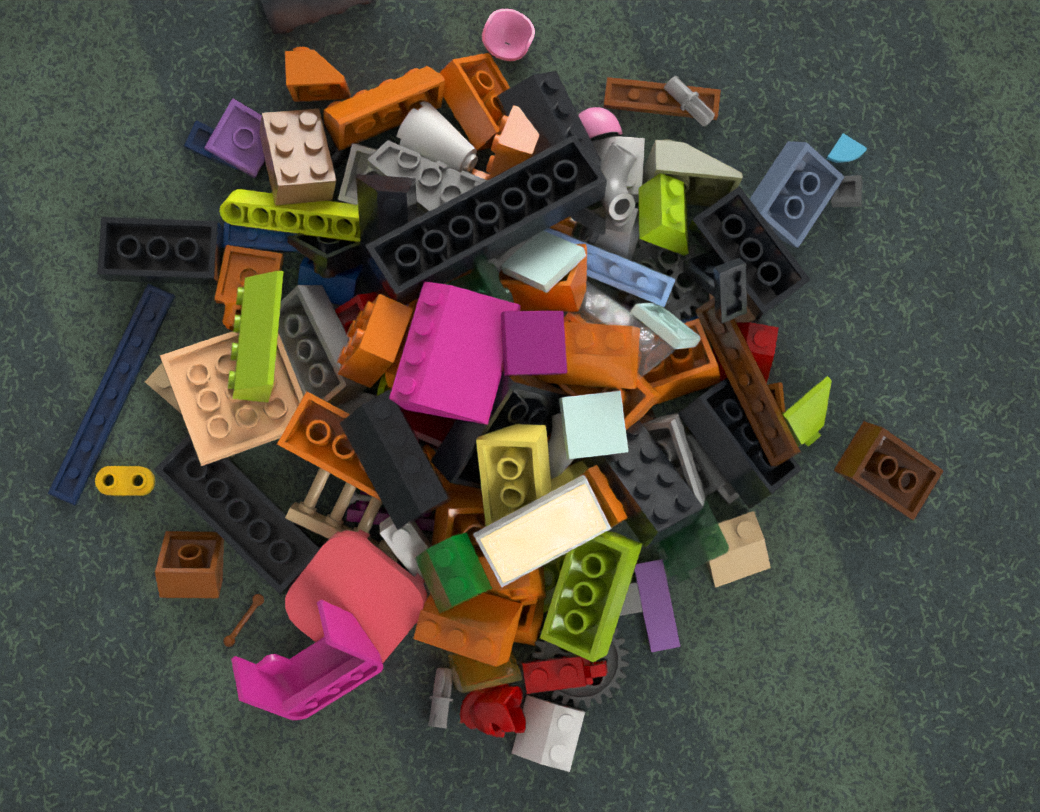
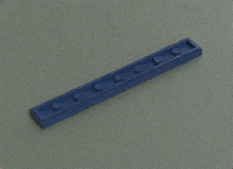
M147 284L48 494L74 506L77 505L175 295Z

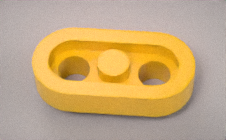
M106 466L97 473L95 484L101 493L109 496H144L153 490L155 476L151 470L141 466ZM109 475H112L114 482L112 485L107 486L105 480ZM137 476H142L143 483L140 486H136L134 483Z

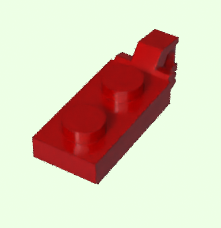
M578 655L527 661L522 664L527 694L585 687L594 683L593 678L607 676L608 673L606 660L590 662Z

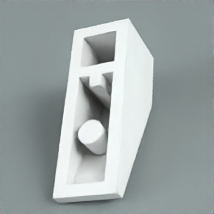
M391 517L381 522L380 534L394 554L413 576L418 572L423 578L415 557L432 547V545L414 521L397 530ZM424 582L425 590L430 595V591L426 585V582Z

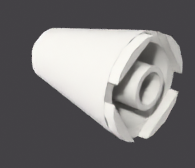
M419 103L423 107L419 110L413 108L398 130L396 137L401 139L400 146L418 152L421 157L437 163V161L448 164V168L458 172H470L478 161L476 156L477 150L430 103Z

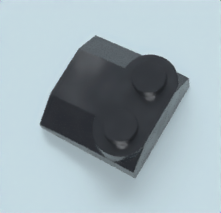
M302 233L287 237V242L313 261L314 272L323 278H333L337 274L362 264L361 242L304 235Z

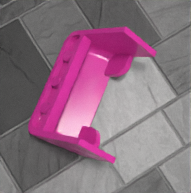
M320 600L317 602L324 632L323 638L290 659L278 654H270L257 664L237 656L233 657L231 661L239 701L290 720H302L312 716L380 673L383 669L381 655L352 613L324 600Z

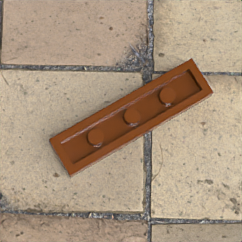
M607 77L604 108L694 118L687 110H681V105L664 90L666 83ZM687 86L692 92L696 91L699 93L698 98L714 112L713 120L717 121L721 90Z

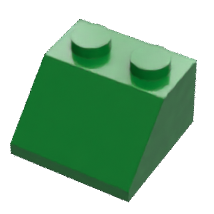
M467 532L452 536L424 550L415 557L439 613H443L492 589Z

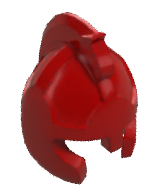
M491 682L476 687L462 702L460 723H464L470 729L477 728L484 734L504 738L505 732L524 733L526 730V718L523 710L520 708L523 698L521 688L509 686L507 683Z

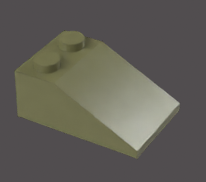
M670 139L655 140L643 169V184L658 174L663 173L684 182L687 204L712 206L735 190L743 178L740 171L684 142H676Z

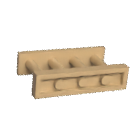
M319 468L304 502H300V504L295 502L285 517L328 539L337 531L358 532L361 529L368 533L382 505V501L372 496L358 527L351 529L343 525L342 517L356 490L355 486L346 482L331 515L324 516L317 513L315 505L330 475L329 472ZM370 536L368 537L371 543L397 563V556L385 540L378 542L370 538Z

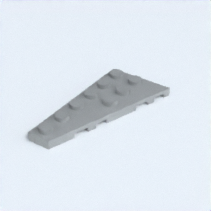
M388 140L367 159L368 166L380 176L416 178L417 207L425 213L488 181L465 171L458 172L448 168V164L443 162H433L421 157L418 152ZM529 239L485 263L496 273H499L502 270L501 265Z

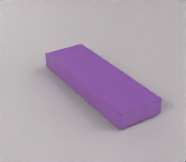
M663 559L636 564L634 572L638 584L650 651L656 652L680 647Z

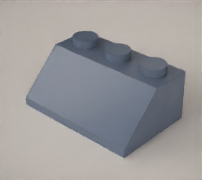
M788 141L754 191L750 200L769 226L773 228L779 239L798 248L844 179V176L807 142Z

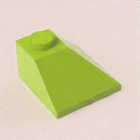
M828 376L782 414L798 447L804 443L810 446L821 436L818 431L825 424L832 382Z

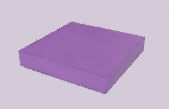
M232 98L204 149L255 178L265 161L259 135L262 115Z

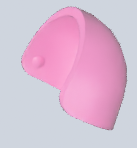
M499 9L489 16L482 32V41L486 49L496 58L504 61H516L527 53L533 41L535 29L531 21L522 13L512 9Z
M588 108L579 114L590 139L610 132L622 134L617 118L613 113L604 108Z

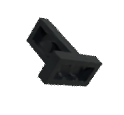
M708 252L683 261V271L715 298V318L721 323L747 313L746 263L738 258L722 264Z

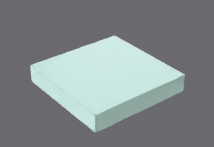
M541 231L501 265L504 274L547 293L586 257L585 249L546 231Z
M655 303L635 304L630 312L675 349L696 347L701 340L697 333L664 307Z
M621 391L559 398L567 460L628 452Z

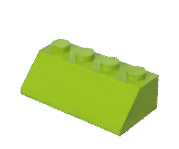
M273 271L245 277L244 286L237 289L236 305H241V315H235L233 332L239 333L238 343H232L230 360L236 361L235 371H229L228 389H233L232 399L269 402L274 382L284 271Z
M606 531L567 552L540 638L592 662L606 656L642 543L616 532Z

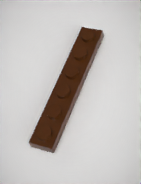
M712 298L697 308L695 312L770 465L777 466L800 453V450L735 319L721 323L715 318V298Z

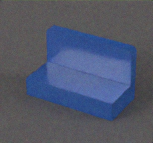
M305 256L300 264L298 285H322L331 303L343 305L355 297L356 286L363 272L362 265L360 264L356 268L337 274L333 278H323L314 272L313 261Z

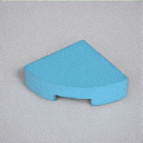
M843 133L826 159L835 163L850 162L862 156L867 148Z

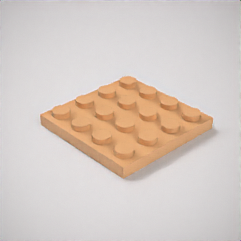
M232 331L160 355L201 466L281 438L303 398V393L279 333L274 382L268 403L232 399L233 389H228L229 371H235L236 361L230 360L232 343H238L239 333Z

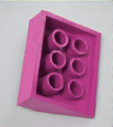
M424 281L389 399L405 410L488 425L504 368L501 313L504 311H520L521 306L452 285Z

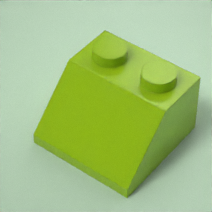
M660 173L639 187V239L685 256L689 254L687 200L684 182Z

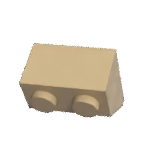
M754 511L695 532L715 588L771 568L765 539Z

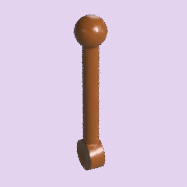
M256 594L253 596V604L233 632L224 638L223 643L225 646L232 647L234 645L235 637L255 609L264 603L263 595Z

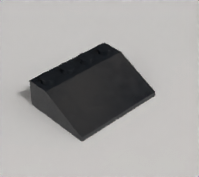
M503 368L488 425L456 419L447 436L438 447L431 463L449 483L482 489L476 445L477 437L515 424L546 425L548 438L552 428V416L561 414L559 398L572 395L532 375L504 376Z

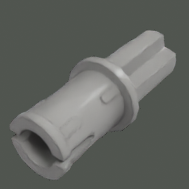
M678 76L672 77L666 83L664 90L681 105V110H687L702 126L708 125L713 120L714 112L698 98L699 93L696 91L692 92Z
M437 668L433 696L429 697V699H432L428 726L447 729L449 704L453 702L450 696L454 672L451 669Z

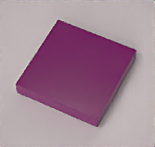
M504 311L501 313L504 376L567 373L563 311Z

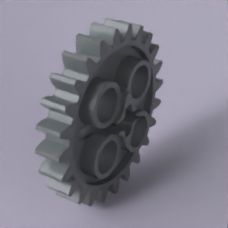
M639 239L637 243L638 249L635 248L631 261L676 279L672 291L679 297V300L673 297L671 291L664 308L679 320H681V315L689 320L692 315L691 310L695 311L700 307L698 302H706L707 296L704 293L708 292L683 271V261L704 253L695 255L694 252L697 245L693 244L688 248L689 254L684 256L649 242L646 244L643 240ZM665 255H670L676 262L668 265L661 258ZM649 259H654L656 266ZM686 279L692 286L682 288L678 285L677 281ZM619 289V295H628L624 300L625 306L652 303Z
M618 627L615 629L608 654L602 657L607 660V676H602L600 681L585 687L554 690L552 694L553 700L562 695L563 705H566L569 699H573L574 707L577 708L580 700H584L587 708H590L591 699L595 698L599 704H602L601 695L603 693L609 698L612 697L611 690L609 689L611 686L617 689L621 688L616 679L617 677L626 678V674L620 670V667L629 666V662L621 659V656L628 654V649L619 648L625 642L624 637L616 639L614 637L619 630ZM537 640L535 644L542 648V650L533 652L532 656L543 660L554 658L555 654L565 656L576 654L547 641Z

